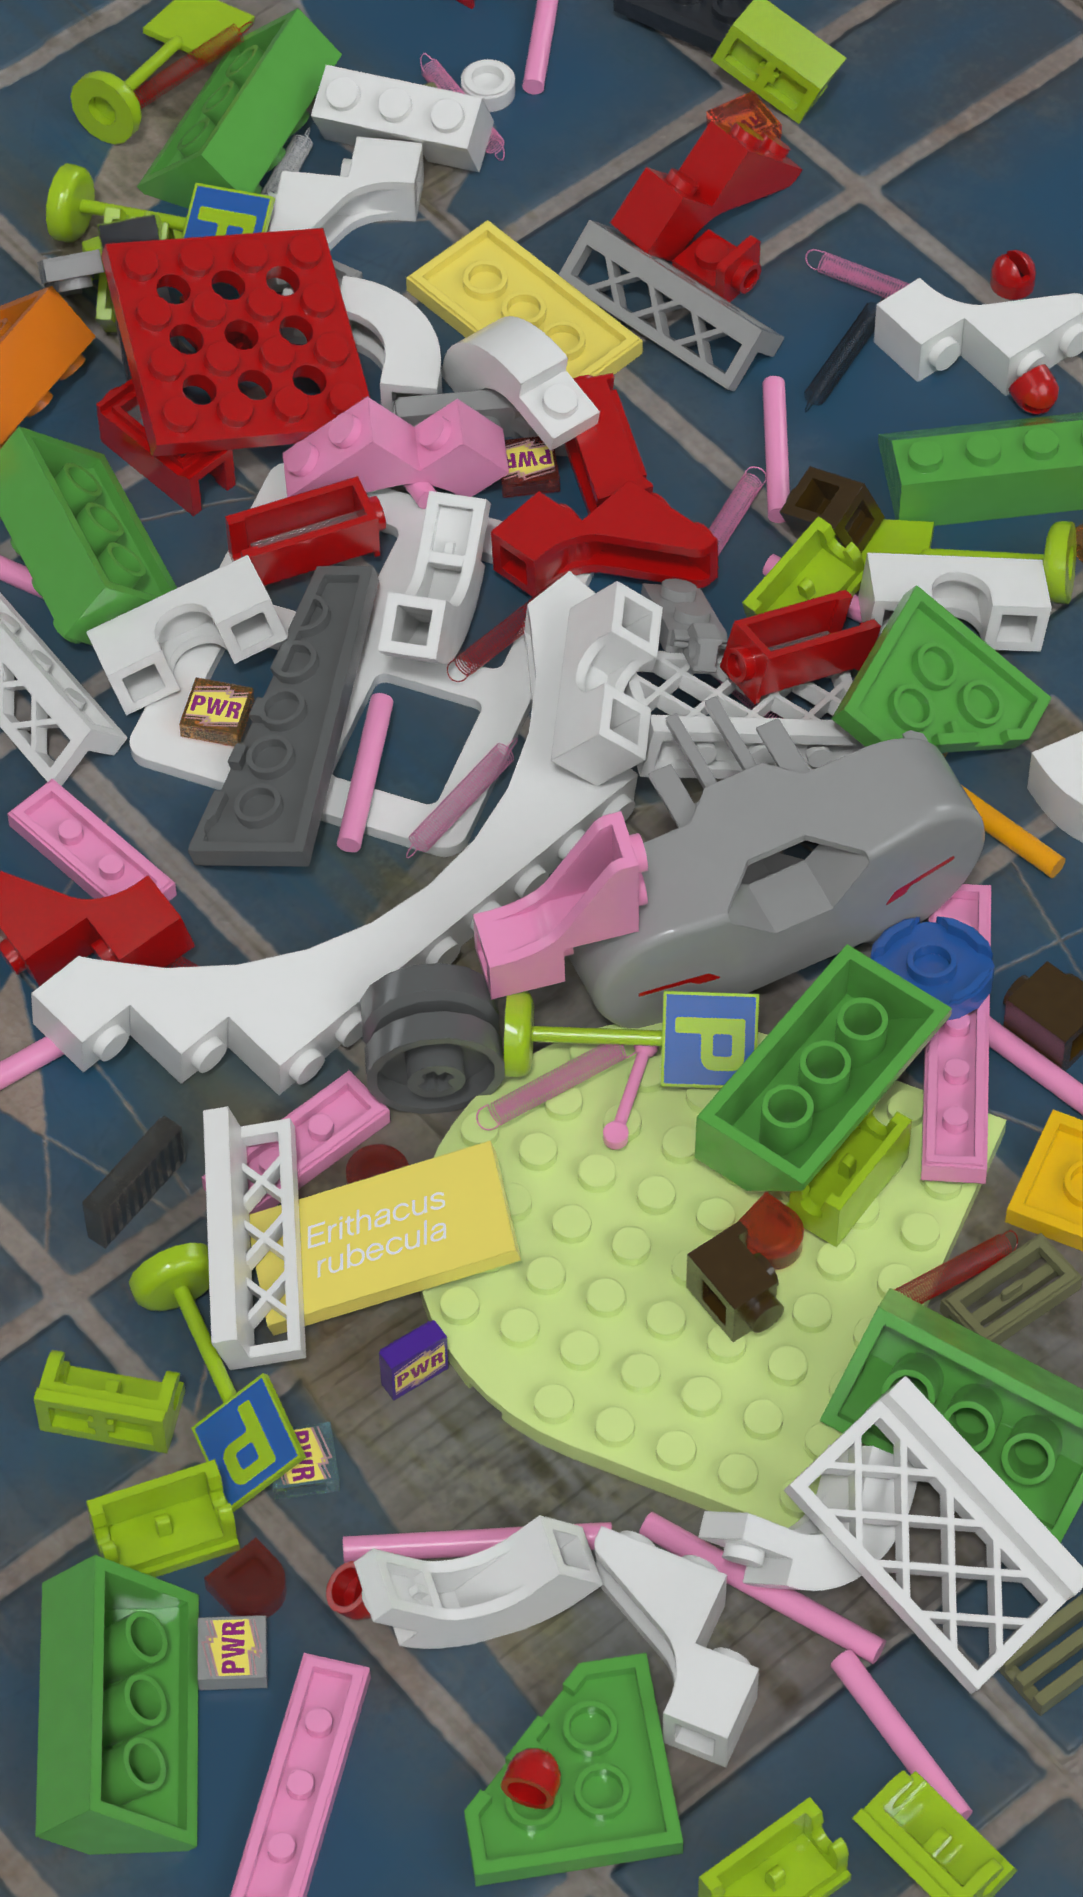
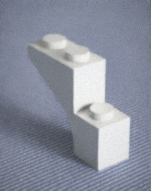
M357 137L352 159H343L340 176L282 171L277 193H268V196L275 198L268 232L324 228L329 250L331 251L347 234L360 226L386 220L416 222L424 184L423 143ZM279 278L266 280L269 288L275 292H283V289L289 284Z
M918 278L876 305L874 343L917 382L937 370L947 369L959 356H962L1006 396L1010 394L1008 388L1027 371L1042 364H1046L1048 368H1051L1063 359L1075 357L1083 351V295L1072 293L973 305L945 297L932 289L921 278Z
M601 1526L594 1543L596 1566L603 1583L601 1589L663 1660L673 1679V1691L663 1712L664 1743L726 1767L757 1700L759 1668L750 1665L749 1661L741 1654L727 1648L720 1647L714 1650L706 1648L725 1607L727 1574L719 1572L712 1563L695 1555L680 1557L657 1548L650 1539L637 1532L626 1530L619 1533Z

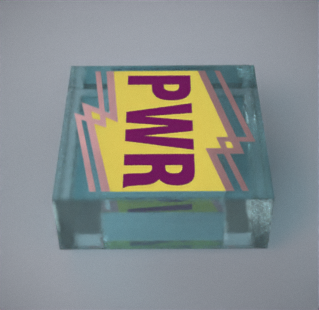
M331 1422L293 1427L306 1458L272 1483L274 1500L340 1491Z

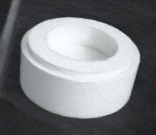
M490 59L479 60L467 66L462 72L461 89L465 94L482 97L489 112L499 111L507 107L515 97V75L512 69L503 62Z

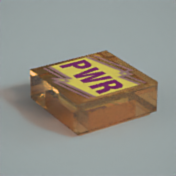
M196 677L179 723L181 737L234 747L236 743L241 742L249 713L255 701L254 689Z

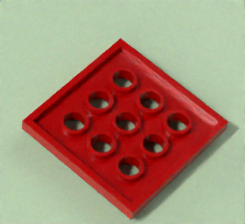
M324 228L105 244L101 259L152 457L296 444L367 396L370 398ZM271 278L285 280L293 288L294 294L288 296L279 295L269 288L266 280ZM218 282L228 283L238 291L240 298L235 300L224 299L215 293L212 284ZM165 286L173 287L182 293L185 302L181 304L168 303L159 296L157 289ZM285 327L298 329L305 335L307 343L304 345L291 344L282 337L280 329ZM228 332H240L251 340L253 347L247 350L237 349L227 341L225 334ZM175 336L187 337L196 344L198 352L194 354L181 353L172 346L170 338ZM297 377L310 378L317 383L321 393L317 395L304 394V392L296 388L293 379ZM245 381L254 382L263 388L266 398L261 400L250 399L240 391L238 384ZM188 386L200 387L209 394L211 402L204 405L195 404L186 398L183 388Z

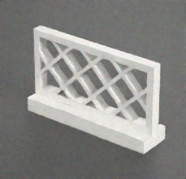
M658 651L656 659L643 665L634 673L624 691L626 695L651 708V711L657 707L669 714L650 716L646 760L637 765L640 777H649V773L671 764L679 778H697L666 725L665 718L675 713L678 714L715 778L725 779L743 771L711 716H706L708 711L705 708V700L715 696L718 698L756 764L766 763L777 766L756 731V727L777 719L764 718L770 710L782 717L779 718L810 771L865 748L864 745L835 721L820 719L826 712L834 715L853 682L849 670L824 677L832 679L835 688L831 692H827L812 682H807L761 696L759 704L750 710L728 697L734 690L742 694L744 693L720 668L723 655H717V672H697L692 670L683 653ZM637 672H653L666 681L660 687H657L637 675ZM695 673L710 674L723 683L715 689L693 675ZM680 688L700 700L701 703L692 708L671 694ZM792 691L815 706L808 712L785 697Z
M906 1376L877 1399L857 1421L784 1489V1492L970 1694L979 1690L1067 1600L1074 1597L1083 1588V1567ZM873 1424L893 1443L894 1466L862 1464L861 1436ZM848 1449V1463L834 1462ZM907 1459L915 1468H908ZM822 1473L848 1475L849 1510L827 1508L808 1486ZM862 1477L894 1479L895 1513L863 1511ZM908 1480L929 1482L940 1494V1517L909 1515ZM954 1510L962 1519L954 1518ZM841 1522H849V1530ZM863 1524L895 1526L896 1561L874 1559L863 1547ZM909 1527L941 1530V1564L910 1562ZM955 1531L975 1532L986 1544L987 1568L955 1565ZM1001 1561L1008 1569H1001ZM888 1573H896V1582ZM910 1574L942 1577L943 1612L923 1611L910 1598ZM956 1578L987 1580L988 1615L957 1613ZM1001 1581L1022 1583L1041 1605L1028 1618L1002 1616ZM935 1624H943V1633ZM957 1625L989 1628V1657L977 1669L957 1649ZM1003 1629H1015L1003 1642Z

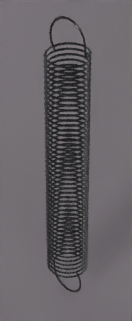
M872 302L865 305L805 390L806 395L808 390L813 392L812 396L810 394L809 396L807 395L809 400L805 412L813 404L822 405L875 331V323H873L875 319L868 315L870 313L867 310L870 309L867 307H871L868 305H872L870 304ZM862 321L868 324L866 325L867 327L861 324L863 323ZM854 335L860 338L858 341L855 340L856 342L852 340L855 337ZM849 340L855 343L853 344L854 346L848 343L850 342ZM840 356L844 358L842 359L843 361H841L842 363L836 360L838 359V357L841 358ZM820 392L823 400L817 401L823 402H811L810 400H812L811 398H813L814 394L817 395L816 393Z

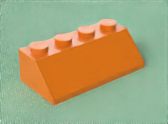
M52 285L0 306V449L26 416L28 418L34 416L51 401L53 394L49 390L58 379L64 380L82 366L86 359L82 352L96 337Z

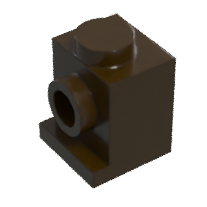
M809 466L797 486L791 490L784 506L780 510V514L796 539H799L819 516L832 526L836 540L843 547L846 548L850 542H853L861 553L885 518L865 483Z
M738 1221L687 1254L686 1288L732 1342L740 1339L750 1331L759 1333L768 1329L781 1317L784 1311V1306L776 1298L777 1286L779 1285L777 1274L766 1257L761 1253L752 1254L747 1248L748 1229L741 1221Z

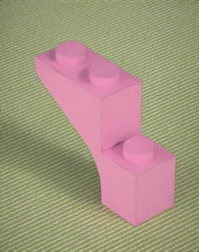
M367 396L283 452L287 497L356 476L359 477L366 493L398 485L427 482L432 486L448 490L456 495L473 497L509 474L503 428L459 399L454 400L414 427Z
M621 811L604 815L595 820L550 877L538 889L505 906L473 914L475 949L491 1000L565 982V956L574 954L573 947L639 932V906L648 904L646 886L641 872L648 871V862L640 834L629 835Z

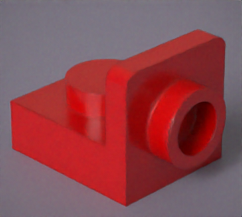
M708 229L672 260V266L731 302L740 293L745 294L749 292L760 277L761 241L749 235L736 247Z

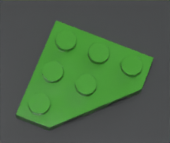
M916 585L903 595L831 719L865 747L882 741L903 738L902 734L911 730L923 733L928 742L935 745L941 753L1016 748L1030 738L1052 697Z
M646 1653L578 1663L562 1684L563 1690L542 1717L539 1715L536 1717L505 1757V1765L484 1791L480 1789L466 1807L464 1819L475 1886L683 1854V1838ZM527 1748H541L551 1753L559 1766L561 1773L560 1787L553 1805L547 1809H535L521 1805L506 1796L501 1789V1782L508 1764L515 1754Z

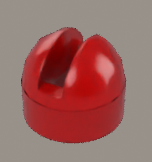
M1010 250L996 258L991 269L990 285L998 296L1009 300H1019L1027 297L1034 290L1036 268L1028 254L1019 250Z
M1042 364L1027 371L1015 380L1008 388V392L1017 405L1025 412L1037 415L1046 413L1051 409L1058 398L1059 386L1047 365Z
M355 1561L346 1562L339 1566L329 1579L326 1589L327 1603L333 1611L349 1619L362 1620L372 1618L362 1600L363 1589L354 1565Z
M527 1748L515 1754L508 1764L501 1782V1789L506 1796L521 1805L535 1809H547L553 1805L560 1787L561 1773L558 1763L551 1753L541 1748Z

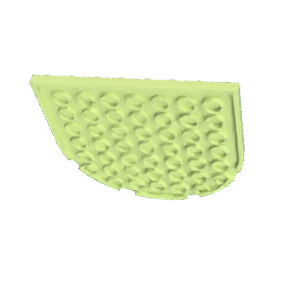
M663 1023L642 1028H624L616 1024L600 1028L662 1030ZM758 1032V1046L766 1038L767 1034ZM553 1043L533 1053L531 1068L527 1075L520 1078L505 1077L493 1094L476 1096L454 1121L434 1155L435 1158L491 1141L497 1154L521 1261L420 1291L428 1320H435L447 1336L449 1363L469 1389L474 1387L490 1404L502 1412V1419L506 1423L547 1448L708 1511L750 1513L781 1526L791 1527L805 1513L784 1492V1489L828 1448V1445H831L843 1434L819 1420L879 1304L889 1288L894 1290L948 1261L982 1184L921 1180L923 1090L895 1081L875 1105L876 1109L873 1111V1114L885 1126H887L897 1111L912 1120L908 1158L836 1248L783 1215V1208L789 1202L791 1191H746L695 1158L696 1118L721 1088L661 1086L662 1046H659L657 1053L648 1059L626 1123L629 1133L628 1143L621 1149H611L604 1144L603 1129L609 1122L615 1120L637 1053L582 1081V1083L571 1087V1089L563 1091V1093L552 1097V1099L541 1103V1105L516 1116V1118L505 1122V1124L499 1125L493 1130L481 1128L476 1120V1115L480 1108L489 1104L493 1116L499 1122L492 1111L491 1102L502 1098V1096L505 1097V1095L513 1092V1090L516 1091V1089L521 1088L524 1084L527 1085L532 1080L538 1079L543 1074L546 1075V1073L551 1072L554 1068L557 1069L562 1064L565 1065L568 1061L573 1060V1058L576 1059V1057L587 1053L592 1048L595 1049L600 1044ZM619 1045L622 1050L623 1056H625L622 1046ZM623 1045L626 1057L635 1052L634 1045ZM492 1103V1107H493V1109H494L496 1115H497L498 1118L501 1120L500 1116L498 1115V1113H497L496 1110H495L494 1104ZM488 1106L480 1110L478 1121L482 1127L491 1129L498 1125L493 1119ZM989 1113L987 1172L1005 1134L1007 1121ZM738 1221H741L748 1229L747 1248L752 1254L761 1253L766 1257L777 1274L779 1285L777 1286L776 1298L784 1306V1311L781 1317L768 1329L759 1333L750 1331L740 1339L732 1342L686 1288L687 1254ZM930 1300L922 1303V1305L928 1307ZM821 1475L808 1486L815 1495L819 1487Z

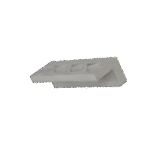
M592 220L588 221L558 274L595 304L718 384L734 392L757 352L774 357L785 338L665 260L645 253L615 228ZM594 249L605 256L609 279L590 285L579 278L578 275ZM619 266L630 273L621 275ZM643 280L648 284L652 307L632 312L627 309L623 285ZM611 289L613 299L603 292ZM662 293L673 301L664 303ZM686 308L691 311L695 335L675 340L670 336L666 313ZM654 317L656 327L645 319ZM705 321L716 327V329L707 331ZM728 335L742 345L725 372L713 364L709 341ZM697 345L699 355L688 347Z

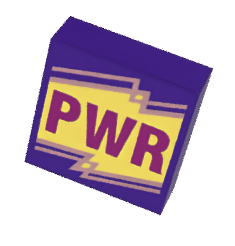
M435 1320L426 1322L380 1349L381 1385L393 1401L449 1369L447 1336Z

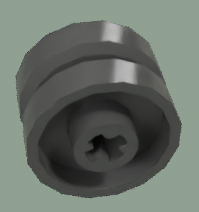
M445 963L412 965L390 972L368 987L360 999L363 1042L366 1044L364 1051L367 1088L378 1102L404 1112L419 1114L452 1112L467 1107L476 1096L493 1094L504 1080L505 1063L502 1037L498 1033L497 998L491 1000L483 974L465 966Z

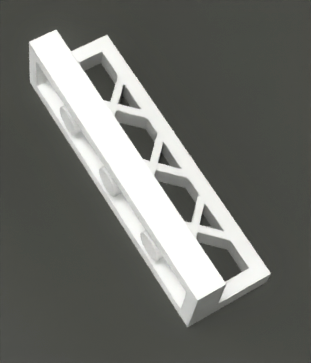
M0 593V727L47 782L54 779L62 786L88 751L114 756L128 737ZM26 689L31 694V721L19 722L14 716V691ZM59 727L70 739V742L54 762L47 754V729Z
M228 1106L204 1110L211 1344L230 1370L306 1358L295 1126L290 1118L240 1126ZM279 1141V1156L262 1176L247 1166V1146ZM279 1179L281 1183V1190L275 1186V1183ZM248 1180L254 1183V1185L249 1190ZM268 1193L281 1203L282 1213L263 1233L250 1224L249 1213ZM250 1236L257 1241L252 1247ZM282 1236H283V1247L277 1243V1241H278ZM270 1250L284 1260V1272L265 1291L252 1281V1270ZM284 1294H286V1306L279 1301ZM253 1295L256 1296V1297L259 1299L258 1302H257L254 1306H253ZM271 1309L287 1319L288 1340L255 1345L254 1329Z

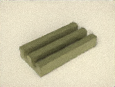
M1040 1233L943 1298L940 1303V1313L948 1319L953 1318L956 1323L999 1345L1079 1291L1082 1286L1083 1277L1047 1238ZM1041 1257L1047 1262L1022 1280L1018 1279L1003 1289L1001 1294L973 1313L967 1310V1307ZM1056 1276H1060L1058 1279L1044 1287L1042 1290H1040L1039 1292H1037L1036 1294H1034L1033 1296H1031L1030 1298L1016 1306L1014 1309H1012L1011 1311H1009L1008 1313H1006L1005 1315H1003L987 1327H983L985 1324H987L988 1322H990L991 1320L1005 1312L1007 1309H1009L1010 1307H1012L1013 1305H1015L1016 1303H1018L1019 1301H1021L1022 1299L1036 1291L1038 1288H1040Z
M1083 1594L1051 1616L998 1669L1039 1716L1046 1713L1083 1685V1659L1041 1691H1038L1033 1685L1083 1648V1626L1022 1672L1019 1670V1667L1083 1620Z

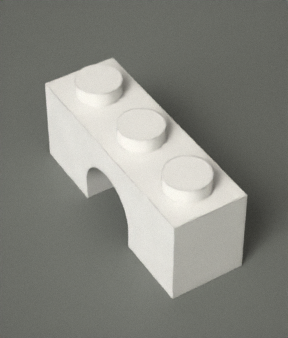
M330 65L325 66L311 113L312 119L325 140L355 146L357 137L423 143V154L428 162L474 172H480L494 120L482 97Z
M867 552L858 598L862 622L875 619L881 625L877 640L903 595L918 585L953 616L972 624L979 632L980 638L994 650L1041 652L1052 609L1042 560Z
M248 555L86 631L126 715L179 691L180 688L174 677V666L183 653L197 645L207 643L221 645L229 652L235 664L288 639L273 603Z
M618 581L569 609L551 753L552 762L596 786L646 760L651 708L626 695L624 691L634 673L643 665L657 658L663 607Z

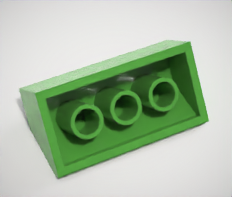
M299 8L243 36L244 42L223 56L137 187L145 195L188 209L195 183L260 194L262 186L259 182L264 174L272 170L285 156L286 149L283 145L289 136L296 133L308 120L310 113L306 109L312 100L317 97L325 66H335L342 54Z
M1083 412L878 435L879 449L896 520L934 522V526L1083 510Z
M19 426L0 449V517L11 536L10 542L13 549L22 557L33 578L32 585L34 589L43 597L54 618L53 625L57 632L72 643L79 644L83 642L92 645L86 631L175 590L177 586L105 455Z
M846 944L696 1118L695 1158L746 1191H803L952 1014V1008Z
M889 1288L819 1421L844 1433L877 1399L906 1376L1061 1543L1083 1502V1389ZM875 1424L861 1436L862 1444L874 1446L894 1454L893 1443Z
M93 1555L42 1583L35 1837L89 1855L190 1851L197 1847L199 1594L98 1555Z

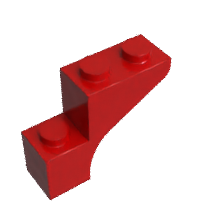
M711 120L679 170L671 168L667 174L648 167L644 169L610 223L645 253L672 261L683 252L691 239L713 218L725 211L790 187L803 169L787 157L791 150L790 147L774 135L763 131L760 136L754 130L738 121L735 122L733 127H729Z
M631 480L626 482L583 520L569 506L562 503L558 504L538 491L491 531L493 570L532 597L545 589L554 580H557L559 576L569 571L575 576L584 573H607L656 582H663L666 579H681L695 584L697 588L708 586L718 577V538L704 524L692 522L670 507L667 501L659 494L649 493Z
M0 871V936L3 938L0 942V954L16 975L27 970L39 987L78 956L87 957L94 953L98 960L165 968L195 947L182 917L149 875L116 894L96 899H80Z

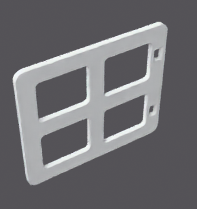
M284 463L275 466L269 472L251 508L287 498ZM385 488L367 492L366 494L368 498L377 496L383 508L386 529L380 532L394 535L397 537V540L378 576L379 583L333 771L375 687L381 683H391L480 711L438 801L432 804H423L374 789L364 834L410 848L412 845L409 840L411 833L421 825L497 743L508 746L513 739L518 737L532 708L524 634L514 641L502 666L494 669L482 666L462 682H455L449 678L447 674L448 664L386 656L377 651L388 591L404 594L410 583L417 560L426 509H422L416 504L411 495ZM488 517L481 561L493 564L491 531L503 521ZM229 551L219 568L232 562ZM584 573L576 575V577L589 586L594 573ZM273 605L288 637V628L296 611ZM286 640L281 641L269 648L279 650L281 644L284 643ZM213 643L197 645L187 650L177 660L174 666V677L180 690L147 705L130 736L131 755L137 764L217 790L222 789L231 769L227 761L234 746L186 732L184 729L190 718L184 717H191L186 715L194 690H205V688H195V686L208 685L226 650L223 646ZM456 658V663H457L458 667H459L462 671H463V669H464V670H466L467 672L471 673L470 671L467 670V669L470 670V668H468V667L465 665V663L463 662V660H461V662H460V660L458 659V661H459V663H460V665H461V667H460L459 664H458V662H457V658ZM455 660L450 663L448 667L450 677L456 681L465 679L467 675H464L457 668ZM516 739L508 747L509 749L512 748V746L516 742ZM497 746L498 748L502 749V750L507 754V752H506L503 748ZM333 774L331 775L320 821L341 826L350 781L337 778ZM498 778L425 853L439 857H450L460 853L467 846ZM416 841V843H417L419 846L428 849L427 847L422 846L421 844H419V843Z

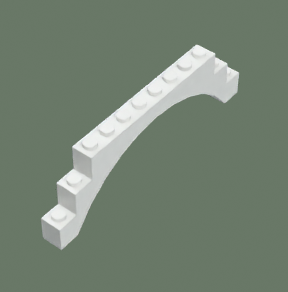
M569 571L527 604L523 637L527 654L532 701L528 736L509 787L480 832L428 886L372 923L306 950L239 965L161 968L78 956L31 993L33 1024L82 1072H85L100 1059L108 1061L116 1056L124 1048L131 1035L180 1084L197 1071L205 1073L212 1069L223 1058L227 1047L278 1095L282 1094L295 1082L301 1085L312 1079L321 1069L325 1058L341 1044L344 1047L353 1045L363 1036L360 999L372 983L390 972L412 965L451 964L458 956L461 946L474 936L473 914L505 906L532 893L548 879L549 874L559 866L595 820L604 815L621 811L624 821H626L633 812L638 774L631 768L596 786L551 761L569 609L595 593Z

